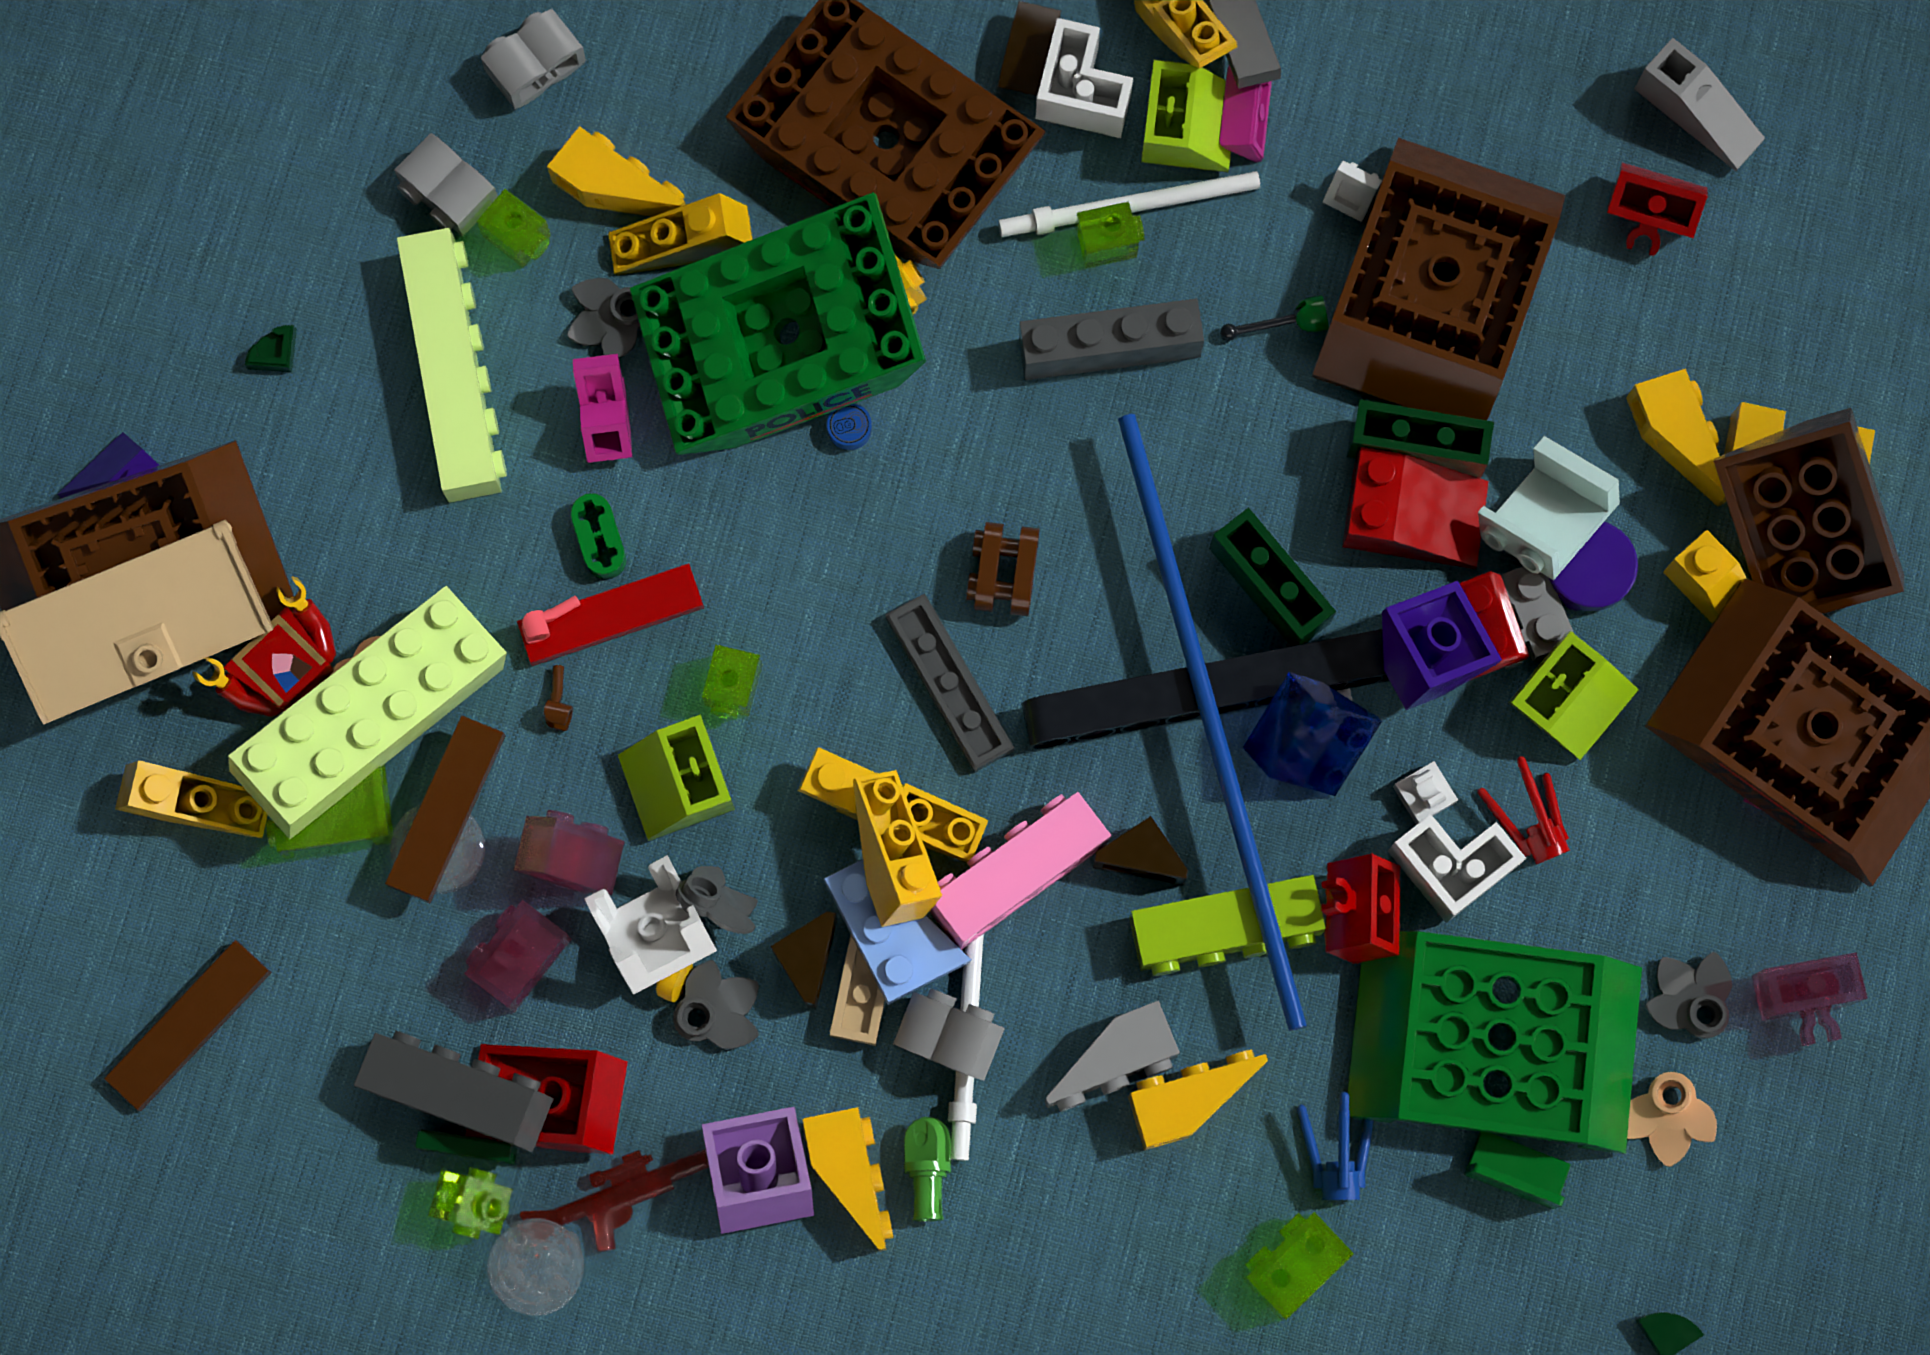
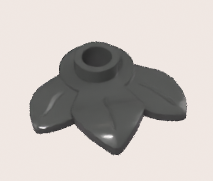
M607 278L588 279L572 287L573 294L585 310L572 323L567 334L568 338L583 346H598L602 344L604 355L618 354V358L627 355L636 345L638 329L641 328L637 312L630 317L622 314L624 307L634 305L630 291L631 287L620 289Z
M697 867L692 871L687 880L679 884L676 889V898L684 911L687 912V908L693 905L699 917L706 916L716 925L727 931L738 934H747L754 931L755 925L748 917L756 907L758 900L725 886V876L720 867Z
M1712 952L1694 969L1679 960L1668 957L1661 958L1657 967L1656 980L1662 995L1654 997L1645 1005L1655 1022L1669 1030L1686 1028L1690 1034L1702 1039L1713 1038L1722 1033L1729 1021V1011L1725 1000L1732 989L1731 975L1723 959L1716 952ZM1703 1007L1710 1011L1711 1021L1709 1024H1703L1697 1019L1696 1013L1699 1008Z
M713 960L700 964L688 975L685 984L686 998L681 1000L675 1008L673 1021L676 1030L683 1038L689 1041L701 1042L709 1039L723 1049H735L753 1042L759 1036L756 1027L744 1016L749 1013L756 1001L759 984L755 980L743 977H732L722 980L718 966ZM697 1010L704 1012L706 1020L702 1026L693 1027L689 1024L688 1019L692 1012Z

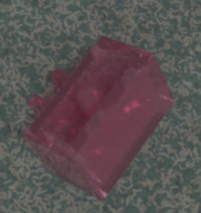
M547 810L546 817L526 816L514 871L580 893L594 894L602 889H606L609 895L613 894L625 841L608 836V828L588 822H581V825L574 824V816L568 813Z
M524 900L517 907L510 905L501 914L495 924V927L499 930L488 944L481 942L472 951L466 961L469 968L464 973L469 979L514 1013L572 940L566 932Z
M1857 952L1766 968L1752 975L1762 1021L1800 1015L1802 1018L1800 1028L1802 1047L1816 1044L1813 1035V1028L1817 1024L1814 1012L1817 1014L1819 1025L1823 1026L1827 1032L1828 1042L1838 1041L1842 1039L1839 1025L1830 1015V1009L1854 1005L1868 999Z

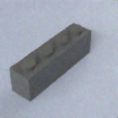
M1198 298L1026 320L1019 323V344L1025 380L1200 358L1204 345Z
M396 1030L392 1038L378 1033L374 1034L353 1086L533 1152L553 1102V1098L538 1091L540 1082L514 1073L511 1081L498 1077L501 1068L478 1059L473 1060L471 1067L458 1062L461 1054L434 1044L432 1052L425 1051L419 1048L422 1040Z

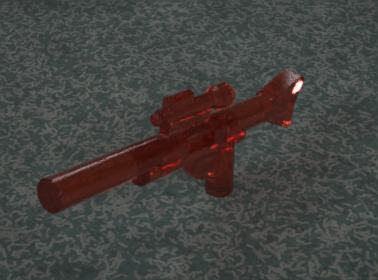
M706 1149L651 1171H647L646 1165L653 1161L652 1155L645 1154L642 1156L640 1150L622 1156L623 1164L603 1172L598 1170L589 1175L591 1185L595 1188L604 1185L607 1180L611 1181L612 1186L555 1208V1210L522 1211L520 1217L531 1229L535 1242L541 1245L560 1226L588 1216L589 1221L593 1222L597 1252L615 1250L613 1230L624 1226L631 1220L633 1215L632 1206L673 1190V1182L709 1168Z

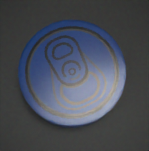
M854 403L831 412L827 419V431L830 440L834 445L844 450H855L864 446L872 433L871 418L866 409Z

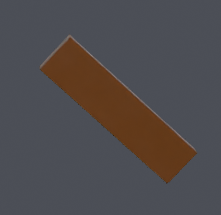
M461 716L385 884L388 887L429 904L431 903L506 737L504 732Z
M235 940L104 1079L137 1110L142 1111L272 972L240 942Z

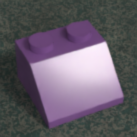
M795 1107L702 1124L721 1234L814 1216L812 1190Z

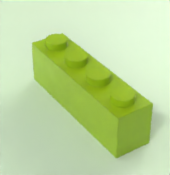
M1314 875L1267 884L1283 943L1288 942L1289 949L1316 944L1315 936L1322 935L1326 927ZM1249 887L1133 910L1129 916L1140 971L1152 969L1153 976L1180 971V963L1197 960L1198 967L1220 964L1226 961L1225 954L1240 951L1243 952L1244 958L1267 954Z

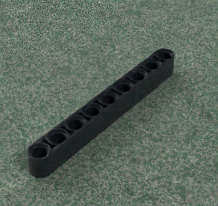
M1382 629L1205 663L1219 714L1300 699L1308 695L1390 681L1384 671ZM1187 667L1041 695L1021 703L1031 749L1056 747L1201 718Z

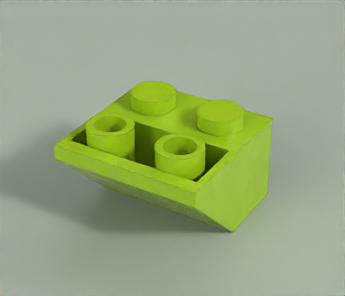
M1154 60L1141 162L1228 172L1231 151L1223 148L1219 142L1226 80L1203 67L1199 69L1191 64Z
M1568 631L1508 703L1577 759L1581 760L1639 689L1608 660L1572 631Z
M701 715L656 730L618 754L648 841L735 810Z

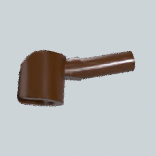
M554 665L550 700H547L544 707L545 721L551 728L567 731L573 715V706L561 703L563 697L564 666Z

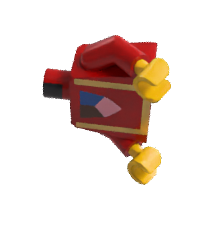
M291 577L299 587V591L294 597H285L278 586L276 588L280 601L286 607L271 621L274 628L272 631L253 638L224 667L213 658H204L214 666V674L211 678L204 679L193 671V677L197 682L206 686H216V692L241 711L269 717L285 712L326 680L334 671L331 663L336 656L331 626L311 599H305L306 589L297 577ZM288 607H294L293 612ZM224 669H225L229 674L224 675Z

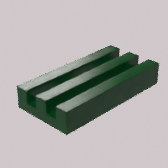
M423 1129L418 1131L415 1148L423 1151L515 1164L518 1150L514 1145L502 1141Z

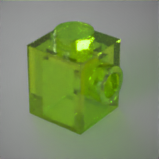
M506 189L500 193L476 221L482 237L522 268L530 259H538L545 252L550 242L549 237L551 233L546 220Z
M1129 201L1077 212L1075 228L1085 269L1137 258L1139 242L1145 241L1141 217L1140 215L1132 216Z
M715 645L702 694L705 706L711 707V714L733 720L737 719L738 714L750 716L763 666L759 654Z

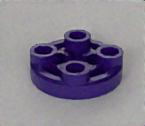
M1603 522L1554 580L1549 578V581L1564 605L1570 610L1599 611L1607 609L1621 601L1635 583L1638 572V559L1635 548L1620 529L1607 522Z

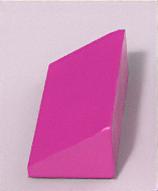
M1229 65L1224 95L1220 145L1249 160L1262 162L1272 81L1238 89Z

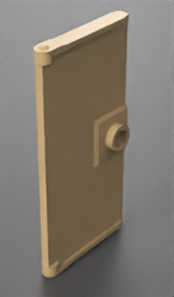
M226 519L213 524L212 527L19 606L0 611V637L9 651L43 725L274 629L237 547V542L232 533V526Z

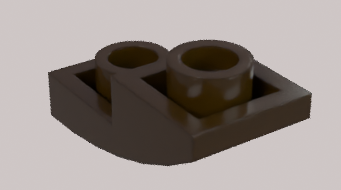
M1022 1L1018 2L998 87L1038 96L1057 18L1061 17V10Z

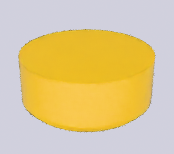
M693 964L658 981L656 985L657 996L672 1003L676 1002L685 989L686 979L692 972Z

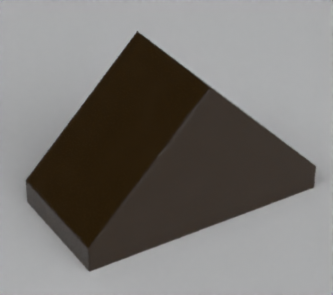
M1151 816L1097 851L1093 865L1095 869L1181 886L1184 885L1188 869Z
M828 911L771 946L774 955L807 1008L817 1009L838 920L836 913Z

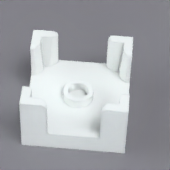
M668 855L648 866L658 887L631 902L616 908L606 889H602L584 898L610 947L609 951L633 995L717 951L693 905L688 907L686 912L678 902L676 889L681 880Z

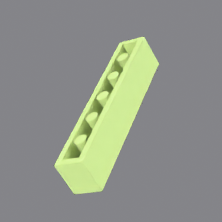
M450 227L398 237V248L442 492L449 503L501 493L499 478L507 477L502 450L494 451L492 435L499 434V428L494 408H486L484 393L491 392V384L487 367H479L476 352L484 350L479 325H471L469 310L476 309V303L471 283L463 282L461 269L468 267L463 241H455Z

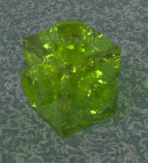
M470 1167L466 1176L441 1170L428 1216L454 1223L451 1233L479 1240L481 1231L500 1235L503 1222L508 1215L509 1201L513 1188L495 1184L497 1174Z

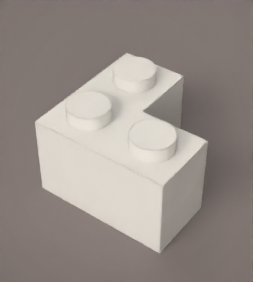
M1057 18L1037 96L1036 119L1121 138L1131 99L1133 78L1093 69L1098 51L1100 27Z
M1431 814L1399 838L1388 850L1389 854L1446 923L1526 859L1497 822L1460 850Z

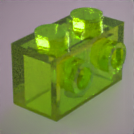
M1298 1212L1278 1231L1284 1239L1273 1250L1270 1251L1264 1245L1244 1264L1250 1272L1242 1280L1281 1321L1287 1320L1354 1255L1347 1245L1315 1212L1310 1213L1306 1218Z

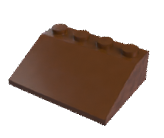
M1852 408L1804 421L1714 459L1720 483L1754 582L1797 596L1821 614L1904 592V572Z

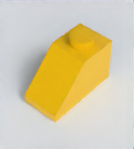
M1708 530L1683 550L1663 571L1712 624L1740 582L1746 578L1740 563Z

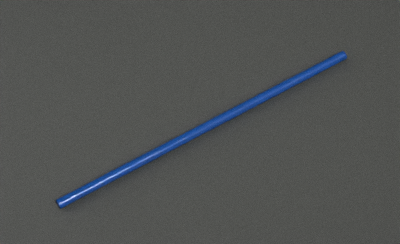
M1135 414L1124 415L1118 418L1119 426L1289 1031L1307 1027L1137 419Z

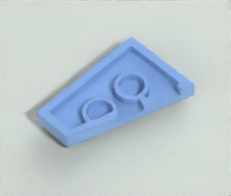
M863 859L824 878V883L887 1004L971 962V959L926 915L922 919L881 927L866 885Z

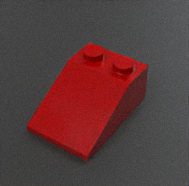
M1361 447L1354 463L1342 547L1476 569L1481 541L1478 511L1486 505L1489 481L1407 454Z
M480 1045L478 1060L501 1068L498 1077L511 1081L514 1073L531 1078L541 1083L538 1089L539 1092L553 1098L535 1147L613 1155L628 1061L597 1050ZM466 1128L465 1136L500 1141Z

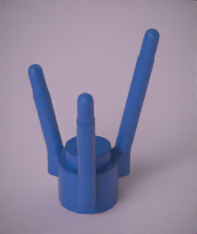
M1342 1092L1340 1094L1338 1162H1326V1171H1323L1306 1107L1299 1105L1297 1112L1313 1171V1188H1322V1200H1360V1188H1365V1169L1374 1121L1364 1120L1356 1165L1355 1162H1349V1094Z

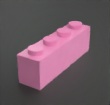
M1079 792L1067 800L1062 794L1057 796L1041 809V813L1044 815L1032 825H1029L1026 820L1019 823L1004 836L1007 843L994 852L990 847H986L967 862L970 869L958 878H955L950 873L938 881L942 897L929 912L947 936L961 950L1106 846L1112 835Z

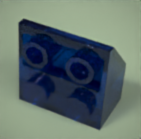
M1289 672L1243 748L1269 778L1336 796L1382 721L1378 716L1323 682Z

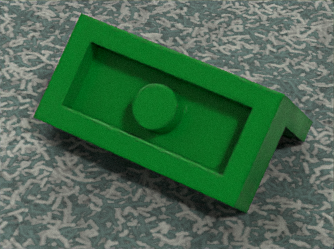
M1479 1131L1464 1175L1547 1208L1555 1209L1562 1207L1565 1197L1561 1196V1192L1571 1164L1493 1133Z

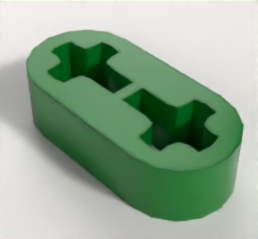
M594 493L585 494L575 501L571 510L572 522L583 558L590 573L595 577L603 580L613 579L620 575L626 565V553L614 514L604 497ZM594 506L597 512H605L598 516L601 530L594 533L588 520H580V518L587 515L586 508ZM605 541L610 553L617 552V555L611 558V566L603 567L600 561L593 562L594 559L599 557L597 542Z

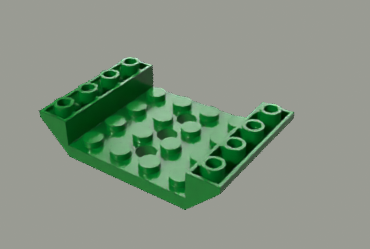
M1399 931V955L1365 961L1360 964L1347 1087L1350 1118L1392 1123L1395 1120L1572 1143L1578 1144L1577 1148L1625 1154L1642 967L1604 955L1420 931ZM1506 978L1516 985L1518 994L1513 1003L1504 1004L1495 998L1492 988L1497 979ZM1504 1025L1511 1031L1513 1043L1510 1049L1500 1051L1491 1046L1488 1040V1032L1492 1026ZM1488 1072H1500L1507 1078L1509 1088L1504 1097L1495 1098L1485 1091L1483 1081Z

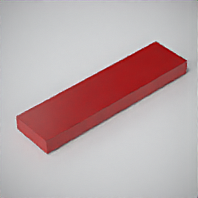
M688 563L579 600L580 606L547 623L550 636L545 640L528 644L522 631L523 619L518 620L517 624L529 661L532 666L704 609V605L690 564Z

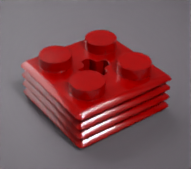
M1490 571L1461 582L1460 585L1502 659L1498 664L1474 678L1527 659L1529 653L1501 575Z

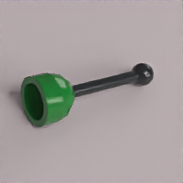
M1317 295L1302 300L1296 306L1295 312L1292 315L1240 326L1230 323L1225 324L1221 327L1220 335L1225 341H1232L1240 334L1296 323L1306 332L1329 330L1323 296Z

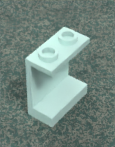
M1544 436L1533 448L1535 468L1496 513L1483 506L1478 511L1480 536L1487 545L1497 551L1505 550L1512 554L1530 572L1536 574L1541 572L1554 580L1620 504L1619 480Z

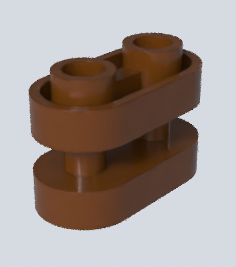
M986 522L984 530L975 531L972 556L980 557L978 574H969L967 600L975 601L974 610L993 612L995 599L1012 601L1011 615L1029 617L1040 528L1022 526L1020 539L1003 537L1004 524ZM1001 555L1017 557L1014 583L997 581Z

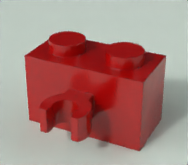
M1622 162L1608 202L1607 213L1639 222L1638 225L1628 232L1626 248L1632 250L1635 239L1640 235H1646L1652 241L1649 255L1655 256L1660 248L1658 228L1694 238L1708 197V189L1701 185Z
M1375 854L1327 863V880L1321 882V887L1325 889L1327 904L1321 905V911L1326 915V930L1324 931L1326 941L1325 952L1354 964L1399 955L1400 866Z

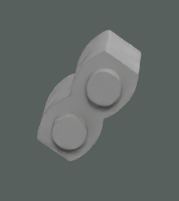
M550 9L543 13L536 12L528 16L522 22L517 33L508 37L501 36L494 39L486 47L481 60L488 76L514 109H518L533 101L550 85L571 75L584 64L586 58L582 45L554 10Z
M432 133L394 170L401 182L397 186L398 190L412 204L417 205L421 201L432 209L429 216L441 229L450 227V230L454 229L462 236L499 200L495 187Z
M930 988L928 996L913 992L893 1044L984 1081L1005 1029L992 1023L995 1014L968 1004L966 1012L953 1007L956 998Z

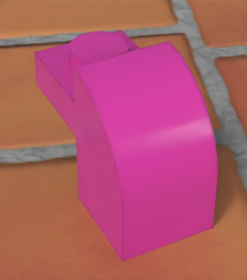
M618 354L573 359V373L580 403L581 432L587 463L631 458L632 442L629 411Z

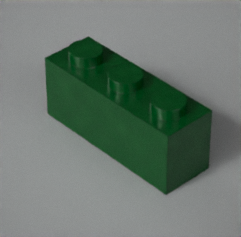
M1359 399L1352 418L1347 458L1356 459L1360 448L1364 447L1407 454L1481 478L1488 466L1494 422Z
M1249 507L1213 534L1209 549L1290 646L1306 644L1331 624L1337 611Z

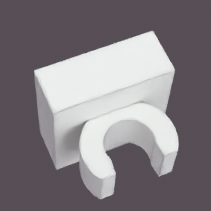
M1342 161L1334 175L1323 203L1362 222L1368 213L1382 180L1375 173L1371 175L1357 168L1355 163L1349 164Z
M1434 761L1393 786L1416 825L1430 814L1435 816L1458 801V798Z

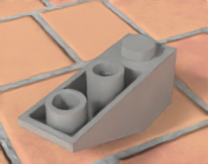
M1674 38L1647 65L1634 90L1735 171L1741 167L1765 139L1711 69Z
M1159 1000L1115 1017L1046 1097V1107L1050 1108L1057 1105L1059 1111L1063 1112L1085 1103L1086 1100L1083 1095L1085 1093L1101 1088L1103 1095L1130 1085L1127 1077L1145 1071L1147 1078L1172 1069L1173 1066L1170 1060L1177 1058L1180 1052Z

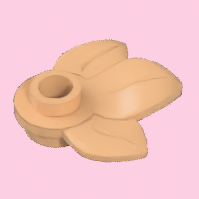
M1666 1072L1657 1076L1652 1081L1647 1094L1635 1097L1630 1101L1627 1139L1649 1137V1142L1655 1155L1667 1167L1675 1165L1686 1155L1692 1139L1701 1142L1715 1141L1717 1131L1715 1114L1710 1106L1696 1098L1694 1085L1683 1074ZM1676 1088L1681 1091V1100L1677 1104L1670 1105L1664 1101V1093L1667 1089Z

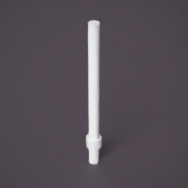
M1255 171L1051 210L1050 206L1032 209V214L998 220L1001 237L1033 231L1036 232V235L1055 232V227L1260 189V179L1258 172Z
M984 934L964 948V953L971 959L970 963L963 966L960 1010L966 1012L968 1004L979 1007ZM956 1071L954 1102H949L948 1122L952 1123L951 1160L969 1161L971 1124L976 1123L977 1104L972 1103L974 1077Z

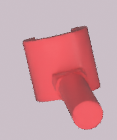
M574 595L544 612L536 610L527 613L522 621V631L526 642L531 644L547 639L550 636L547 623L580 606L578 598Z

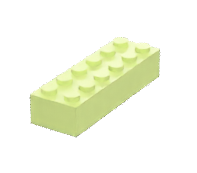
M445 586L228 755L229 771L283 833L291 839L502 671L507 652L455 594Z

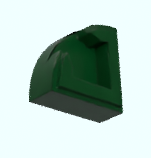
M284 325L272 329V332L261 338L256 345L253 344L245 360L247 369L292 372L297 333L295 326Z
M1651 1313L1635 1320L1658 1355H1675L1704 1336L1703 1332L1693 1322L1674 1313Z

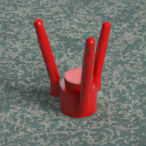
M1520 756L1517 758V764L1539 822L1525 829L1529 838H1524L1486 789L1479 788L1478 795L1511 836L1523 855L1527 857L1532 854L1537 865L1570 851L1566 842L1569 837L1562 823L1551 775L1549 773L1542 775L1544 792L1550 813V819H1548L1525 757Z

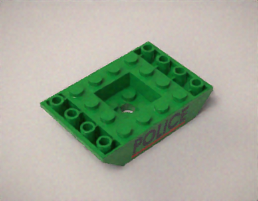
M874 192L630 288L674 448L679 455L743 446L897 388L927 362L877 194ZM797 322L799 325L797 339L791 344H782L780 339L782 328L788 323Z

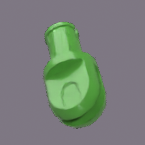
M921 1117L914 1120L906 1129L904 1137V1173L909 1174V1178L913 1179L914 1188L913 1221H943L942 1178H946V1174L951 1173V1138L948 1128L940 1120L931 1117Z

